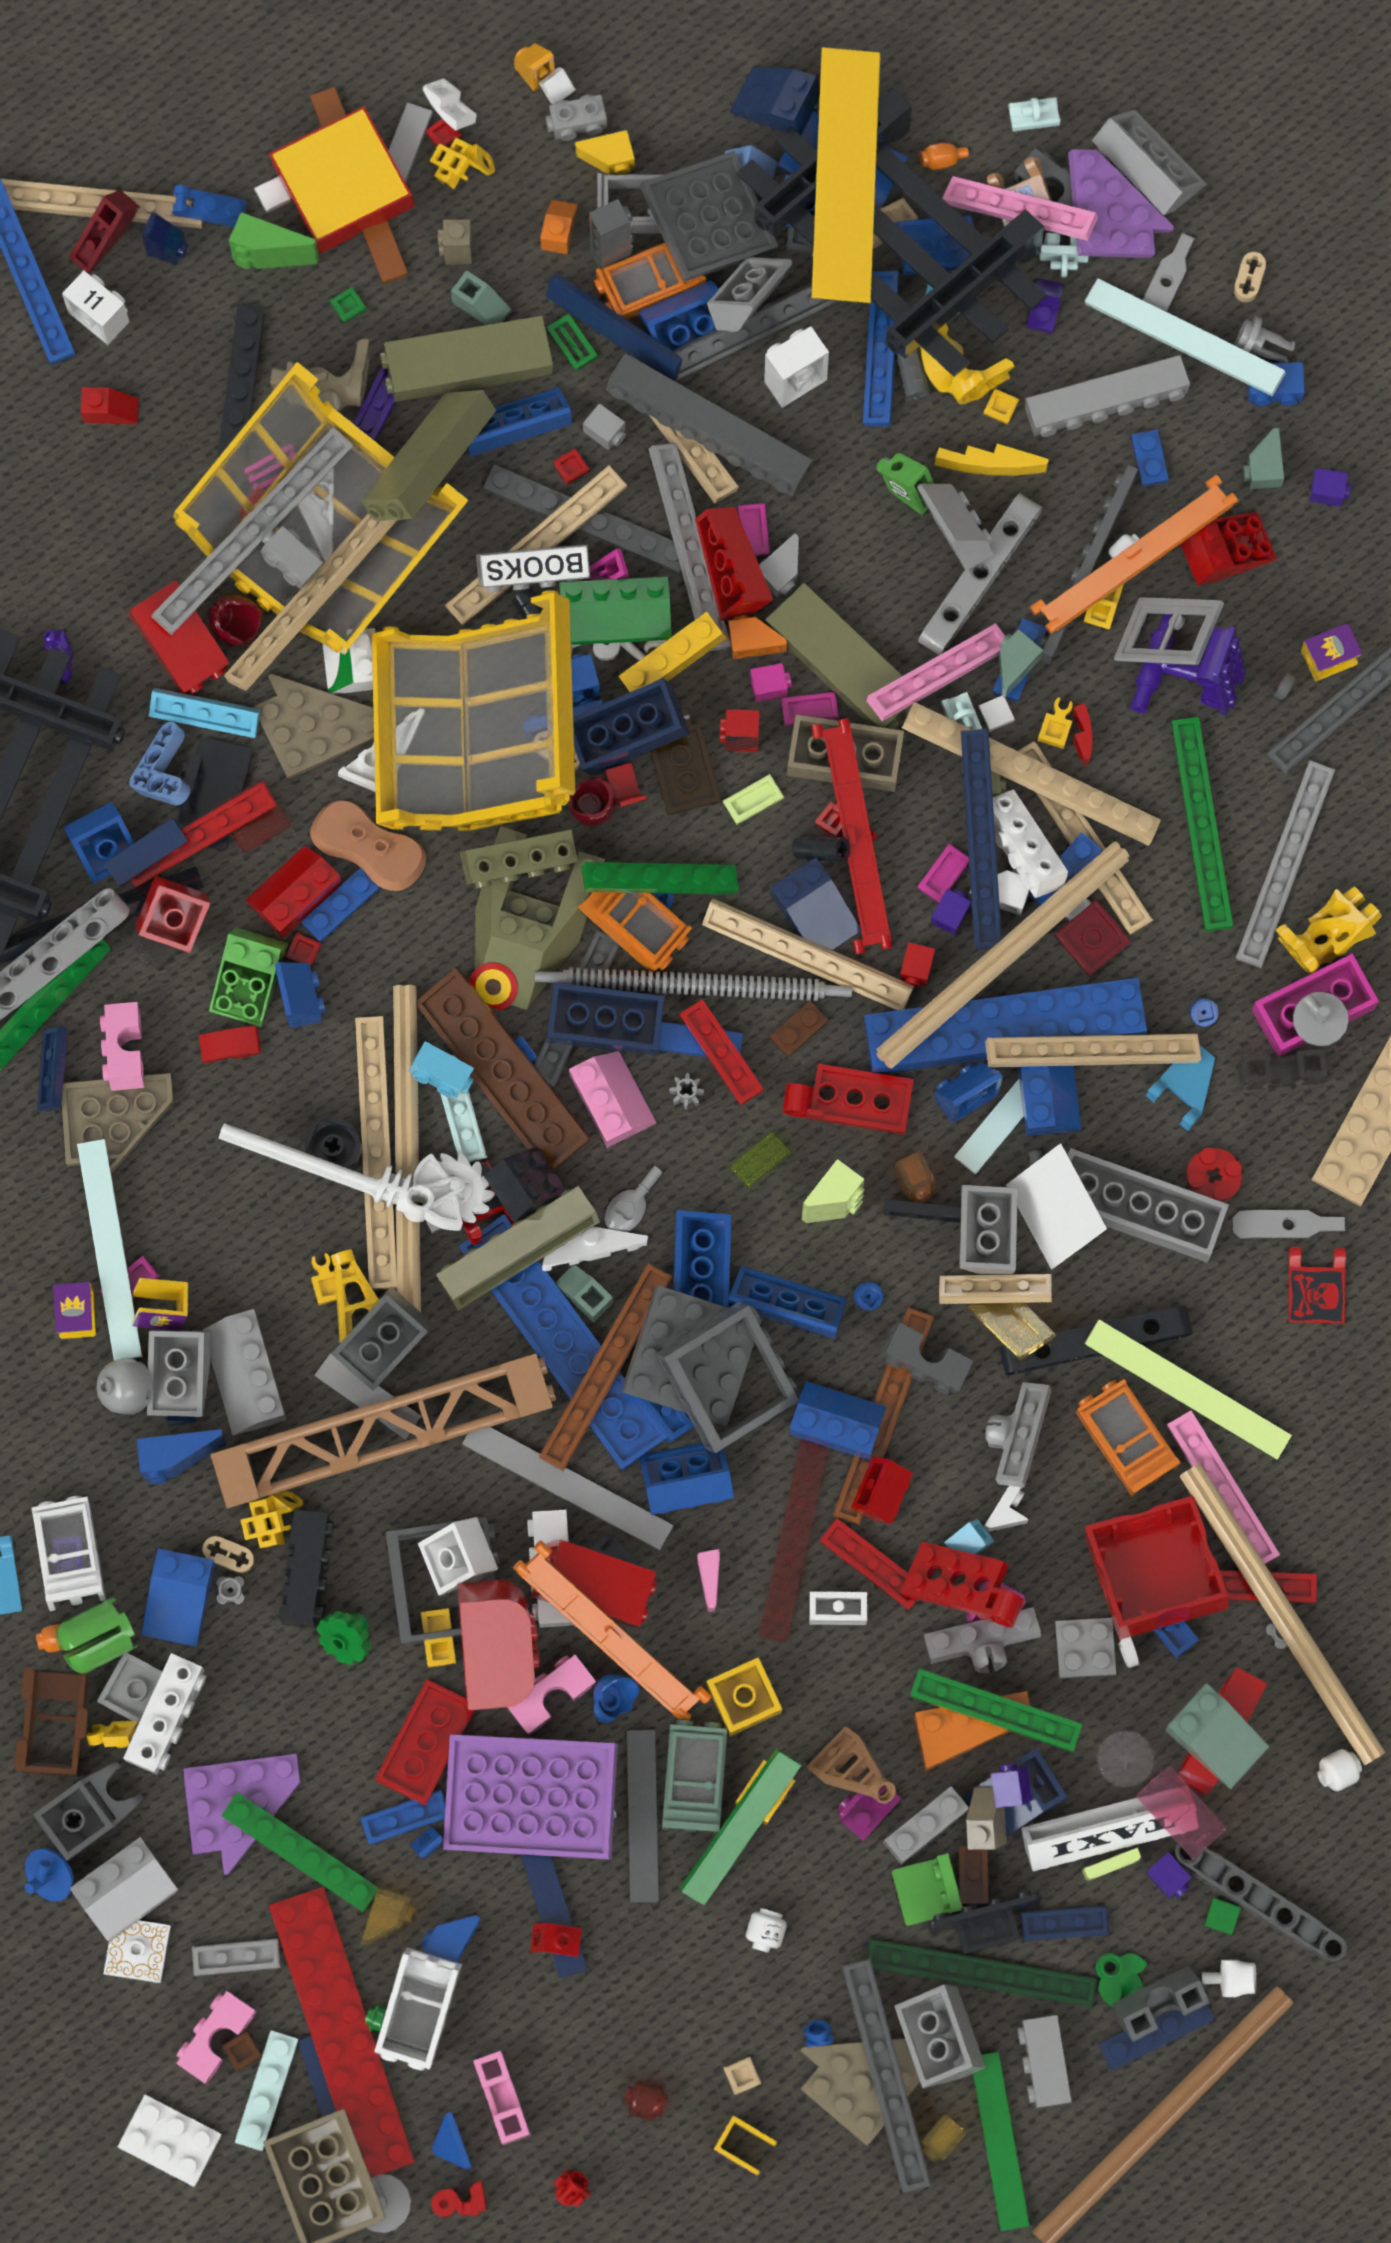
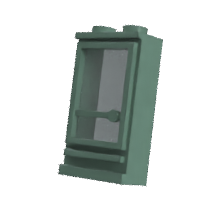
M677 1720L676 1725L670 1724L662 1830L672 1828L685 1829L688 1832H697V1830L711 1831L714 1834L719 1832L727 1729L722 1728V1724L706 1722L705 1727L693 1726V1721Z

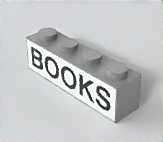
M587 545L476 554L479 587L486 588L487 592L503 591L502 586L513 585V590L529 589V583H540V587L556 586V581L567 580V582L583 581V578H590Z

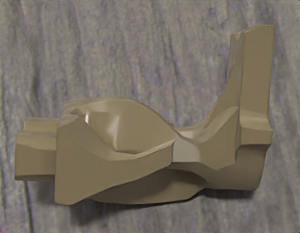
M368 339L358 341L352 366L342 377H335L325 368L321 367L307 369L318 378L316 386L321 391L318 396L323 404L325 401H328L338 412L346 406H362L366 392L370 360ZM288 362L286 370L272 369L270 385L273 387V391L295 363ZM290 385L280 396L285 397L289 405L297 403L308 409Z

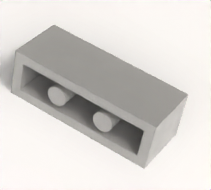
M951 1786L887 1837L883 1843L902 1865L966 1814L969 1808Z
M1057 2015L1023 2020L1022 2027L1017 2028L1020 2045H1025L1027 2056L1022 2057L1024 2073H1030L1032 2085L1027 2086L1029 2103L1035 2102V2108L1071 2103Z

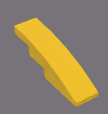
M1000 444L996 445L994 453L968 446L965 455L939 447L935 466L983 475H1027L1046 472L1049 459Z

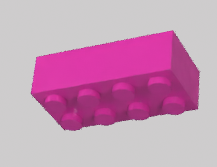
M1353 954L1254 1003L1252 1012L1277 1058L1307 1044L1306 1041L1299 1037L1294 1028L1293 1014L1296 1005L1301 999L1311 993L1325 992L1336 996L1343 1002L1348 1012L1349 1022L1375 1010L1379 1000Z

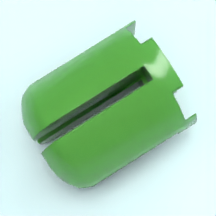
M111 1597L64 1621L58 1626L56 1633L57 1644L60 1650H69L63 1657L74 1671L88 1673L138 1647V1645L131 1642L130 1637L134 1636L135 1633L125 1613H118L112 1605V1602L116 1601L115 1598Z

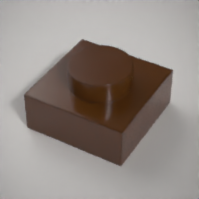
M247 2031L222 2046L237 2072L262 2057Z

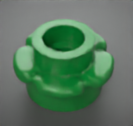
M380 2004L375 2009L370 2008L367 2013L365 2024L369 2025L370 2032L374 2030L381 2031L382 2022L387 2010L381 2008Z

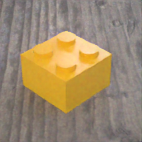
M759 1657L707 1680L709 1692L730 1737L782 1713V1707Z

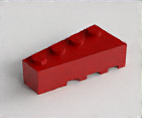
M736 508L707 509L695 518L720 621L733 620L734 617L741 615L752 616L771 602L773 597Z

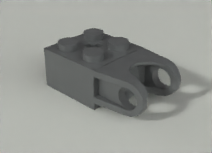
M119 1761L78 1781L33 1814L37 1823L67 1862L112 1831L145 1799L141 1793L125 1801H116L108 1795L106 1785L115 1772L121 1768ZM73 1815L75 1818L78 1815L81 1818L78 1822V1828L74 1829L73 1826L71 1828L66 1826L68 1816Z

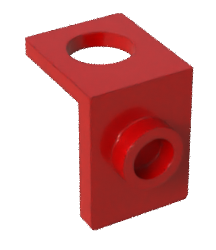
M632 763L605 770L607 781L612 785L614 795L617 798L615 806H625L647 799L646 795L639 792Z
M536 1923L533 1925L530 1952H546L578 1957L582 1929L551 1923ZM540 1932V1941L537 1944V1938Z

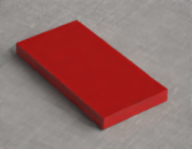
M426 1679L375 1781L426 1806L448 1764L450 1735H463L475 1711L468 1710L467 1698Z

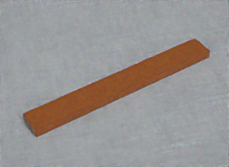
M335 87L310 95L321 127L346 115ZM385 221L362 230L382 283L386 284L408 276L388 222Z
M649 1263L647 1264L539 1455V1459L564 1472L638 1341L655 1286L660 1285L667 1288L673 1276Z
M908 1307L902 1324L924 1335L920 1344L921 1354L934 1316ZM887 1365L874 1403L886 1406V1410L870 1460L854 1456L833 1517L858 1526L860 1525L863 1514L852 1509L851 1506L872 1456L884 1458L912 1380V1377L909 1375L910 1371L902 1367L896 1369Z

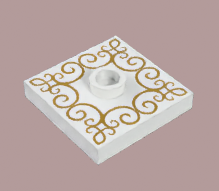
M138 1920L109 1941L104 1975L161 1983L171 1926Z

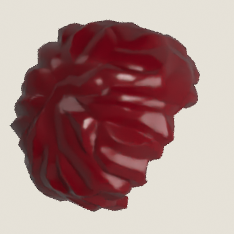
M238 594L220 597L213 603L208 614L210 627L216 637L225 643L247 646L252 641H255L264 617L263 611L256 603Z
M591 777L582 780L575 788L574 795H570L569 809L571 814L583 826L602 825V823L611 818V813L616 807L617 798L614 795V789L602 777Z

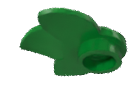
M1106 1953L1097 1960L1096 1973L1100 1978L1098 1990L1104 2002L1109 2006L1113 2007L1112 2004L1119 2001L1121 1996L1126 1997L1144 1988L1138 1974L1145 1969L1147 1963L1141 1957L1132 1953L1120 1957L1114 1953ZM1106 1963L1114 1964L1115 1971L1113 1973L1106 1972Z

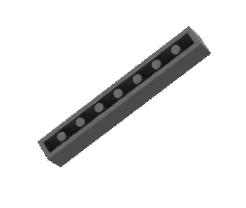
M626 353L609 378L606 391L610 392L616 399L624 400L633 405L637 411L649 414L656 418L660 424L670 426L680 432L683 437L700 443L709 452L721 455L732 465L742 467L755 478L765 480L782 493L793 496L811 465L812 459Z

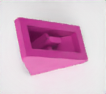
M621 549L614 550L589 566L590 578H583L584 581L629 579Z

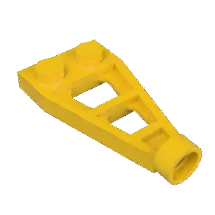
M352 1249L331 1256L335 1272L340 1343L352 1330L353 1312L362 1308L370 1310L379 1300L356 1264ZM349 1263V1267L347 1269L341 1268L342 1265ZM356 1282L359 1284L365 1299L362 1302L350 1305L346 1299L345 1285Z

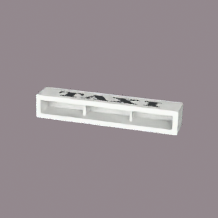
M1184 1785L1022 1827L1021 1829L1032 1871H1037L1171 1835L1185 1833L1198 1829L1193 1798L1188 1786Z

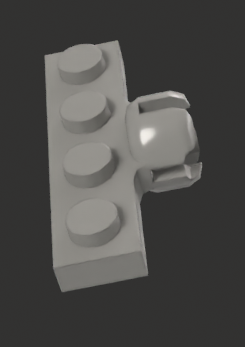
M1022 1382L1013 1414L1009 1416L993 1415L989 1418L988 1423L993 1425L986 1426L988 1446L1003 1449L996 1475V1481L999 1485L1025 1488L1051 1395L1049 1385Z
M1034 1607L1021 1610L1013 1628L1004 1627L987 1620H979L924 1634L931 1664L961 1656H969L972 1658L974 1669L981 1674H989L987 1666L989 1658H991L995 1672L1006 1665L1007 1657L1004 1647L1007 1645L1041 1637Z

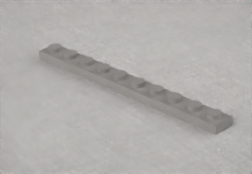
M333 427L151 617L172 636L255 550L264 537L272 529L274 530L352 449L353 445Z

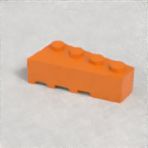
M1027 1691L1001 1696L1030 1706ZM943 1708L915 1712L914 1715L925 1772L1011 1732Z

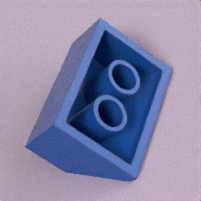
M710 280L638 311L646 334L673 351L715 330L716 328L707 302L719 288Z
M1074 1066L1018 1067L1026 1136L1081 1131Z
M806 1381L789 1429V1435L870 1460L886 1406Z
M703 1443L649 1453L640 1458L651 1515L663 1514L683 1508H693L712 1502H723L724 1500L734 1498L724 1448L714 1453L707 1450Z

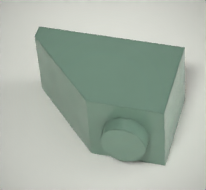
M1279 428L1271 430L1249 455L1247 465H1243V480L1249 481V489L1282 487L1284 473Z
M1019 629L1013 635L1010 633L1006 635L999 644L1001 647L999 654L1001 693L1005 697L1042 658L1043 649Z

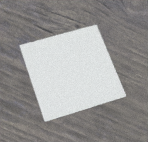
M1061 1143L1006 1184L1009 1188H1018L1017 1207L1051 1270L1107 1229Z

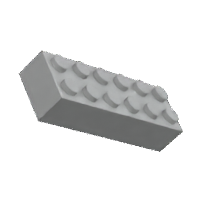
M1070 1148L1068 1157L1106 1227L1208 1263L1229 1204Z

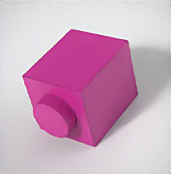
M782 663L750 669L755 702L787 696L788 688L792 687L789 671L784 672Z

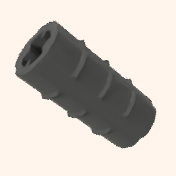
M920 347L905 359L897 353V362L906 399L915 400L930 395Z

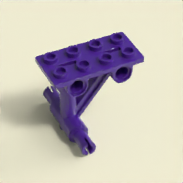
M1163 614L1159 628L1151 635L1148 649L1160 648L1169 626V620L1173 614ZM1230 626L1229 630L1222 628L1213 629L1199 665L1143 662L1140 673L1135 681L1137 690L1130 709L1137 713L1145 714L1152 693L1158 690L1163 674H1168L1198 682V686L1204 687L1200 701L1209 707L1219 709L1222 715H1227L1228 709H1233L1237 700V693L1235 692L1237 683H1243L1246 668H1243L1244 658H1241L1242 648L1239 647L1240 637H1237L1236 627ZM1173 630L1165 650H1172L1175 643V636L1173 635L1175 630Z

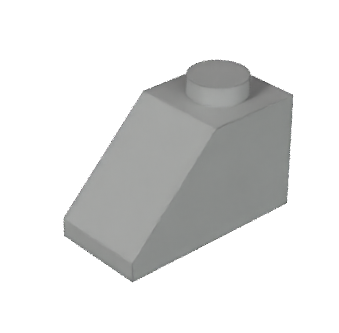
M796 534L792 535L759 565L770 592L777 599L782 594L788 596L797 586L799 537Z

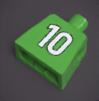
M897 453L891 460L886 457L882 458L877 464V471L882 474L889 491L923 515L928 510V507L917 486L920 484H934L928 468L901 453Z

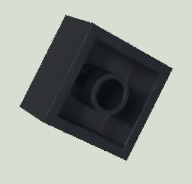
M538 1146L503 1158L484 1176L513 1222L531 1216L540 1206L552 1203L566 1191L560 1178L555 1174Z

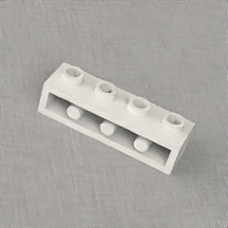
M1013 789L993 797L996 844L999 848H1003L1008 856L1011 867L1016 869L1022 877L1024 887L1030 890L1035 898L1060 889L1065 884L1068 871L1015 790Z
M172 1653L170 1654L124 1755L125 1761L156 1775L160 1769L165 1770L171 1756L167 1752L171 1744H176L181 1736L183 1728L179 1726L183 1717L188 1718L194 1707L195 1702L191 1701L195 1691H201L205 1683L206 1676L203 1675L205 1671L203 1667Z

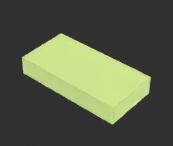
M769 774L723 800V804L736 825L784 799V796Z
M1138 1848L1084 1868L1082 1871L1085 1879L1089 1881L1138 1862L1141 1856Z

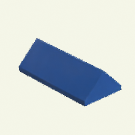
M556 387L494 407L496 412L467 450L469 456H473L572 425L571 410L560 388Z
M676 1211L673 1290L729 1308L731 1215Z
M741 1266L728 1302L729 1307L738 1302L749 1306L752 1305L761 1317L835 1339L848 1298Z

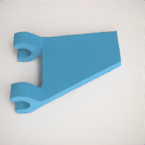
M1201 1045L1202 1060L1199 1063H1173L1146 1094V1097L1154 1103L1165 1089L1168 1088L1190 1106L1191 1110L1180 1122V1125L1187 1131L1202 1115L1215 1057Z
M12 1536L0 1537L2 1557H0V1615L22 1611Z

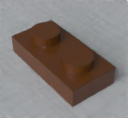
M809 1001L771 1034L769 1039L789 1058L824 1027L829 1020Z
M959 1846V1896L961 1904H989L987 1849H968V1846Z

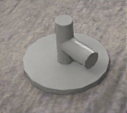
M1315 992L1303 997L1296 1005L1293 1014L1294 1028L1299 1037L1315 1046H1329L1339 1041L1346 1032L1349 1022L1348 1012L1343 1002L1336 996L1325 992Z
M381 2174L372 2177L371 2180L386 2219L367 2228L373 2232L381 2233L395 2230L405 2222L410 2212L411 2199L408 2189L401 2180L392 2175Z

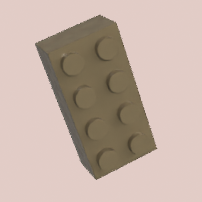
M796 715L787 776L833 783L825 738L813 739L811 725L822 724L823 730L839 727L838 721ZM850 723L862 787L895 792L904 731Z

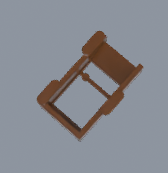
M31 1668L23 1671L21 1696L26 1699L23 1739L18 1740L16 1743L14 1760L16 1770L23 1774L80 1776L83 1738L86 1736L88 1720L86 1701L89 1675L87 1673L38 1672L36 1669ZM37 1699L78 1702L76 1717L46 1715L45 1713L38 1715L36 1714ZM35 1719L45 1721L46 1719L76 1721L72 1765L31 1762Z

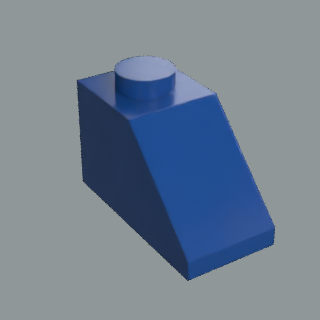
M474 1915L436 1926L434 1931L428 1930L420 1944L424 1946L422 1952L457 1963L480 1924L481 1918Z

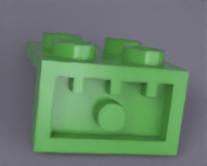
M948 1854L892 1871L906 1926L933 1920V1916L949 1912L950 1915L961 1912L962 1904Z

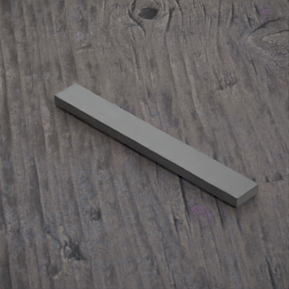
M677 444L653 445L649 448V453L694 618L696 620L705 612H708L727 637V639L710 651L729 648L731 642L725 620L720 621L695 522L697 517Z
M1311 760L1309 761L1237 953V960L1262 968L1335 769Z
M491 1427L467 1434L462 1443L463 1446L659 1551L673 1528L672 1524L655 1515H651L650 1512L567 1468L563 1472L539 1459L540 1454Z

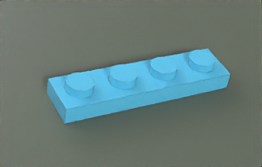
M159 688L152 690L149 717L255 738L257 735L260 709Z

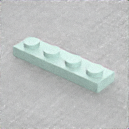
M270 2031L235 2143L263 2151V2142L267 2140L299 2039Z

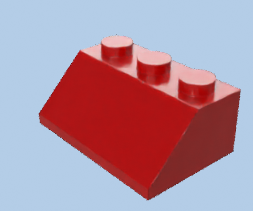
M304 845L255 890L245 902L283 939L342 885L341 876L320 855Z

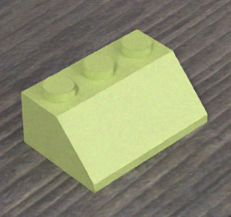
M837 1159L804 1201L802 1220L805 1223L845 1218L849 1212L854 1215L863 1203L862 1199L865 1191L863 1188L864 1178Z

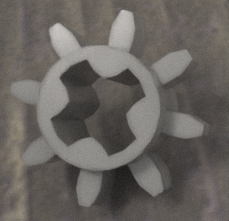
M689 1073L682 1080L675 1077L674 1080L677 1086L676 1088L672 1087L669 1089L670 1094H676L673 1104L676 1105L681 1102L684 1104L685 1110H687L688 1104L692 1102L698 1106L699 1101L696 1097L704 1095L703 1089H697L700 1079L698 1078L693 1081L690 1079ZM682 1087L686 1089H689L691 1087L692 1095H689L687 1093L681 1095Z

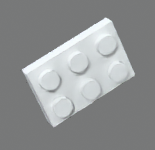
M144 2095L118 2148L195 2187L222 2134Z

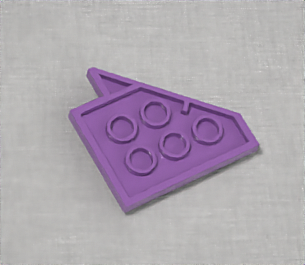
M1072 149L1068 155L1073 207L1096 212L1098 216L1088 241L1076 238L1077 256L1152 258L1155 255L1153 233L1171 232L1174 230L1173 225L1097 150Z
M297 1754L183 1769L193 1855L221 1851L224 1875H229L255 1842V1839L221 1816L238 1792L272 1816H275L300 1784Z

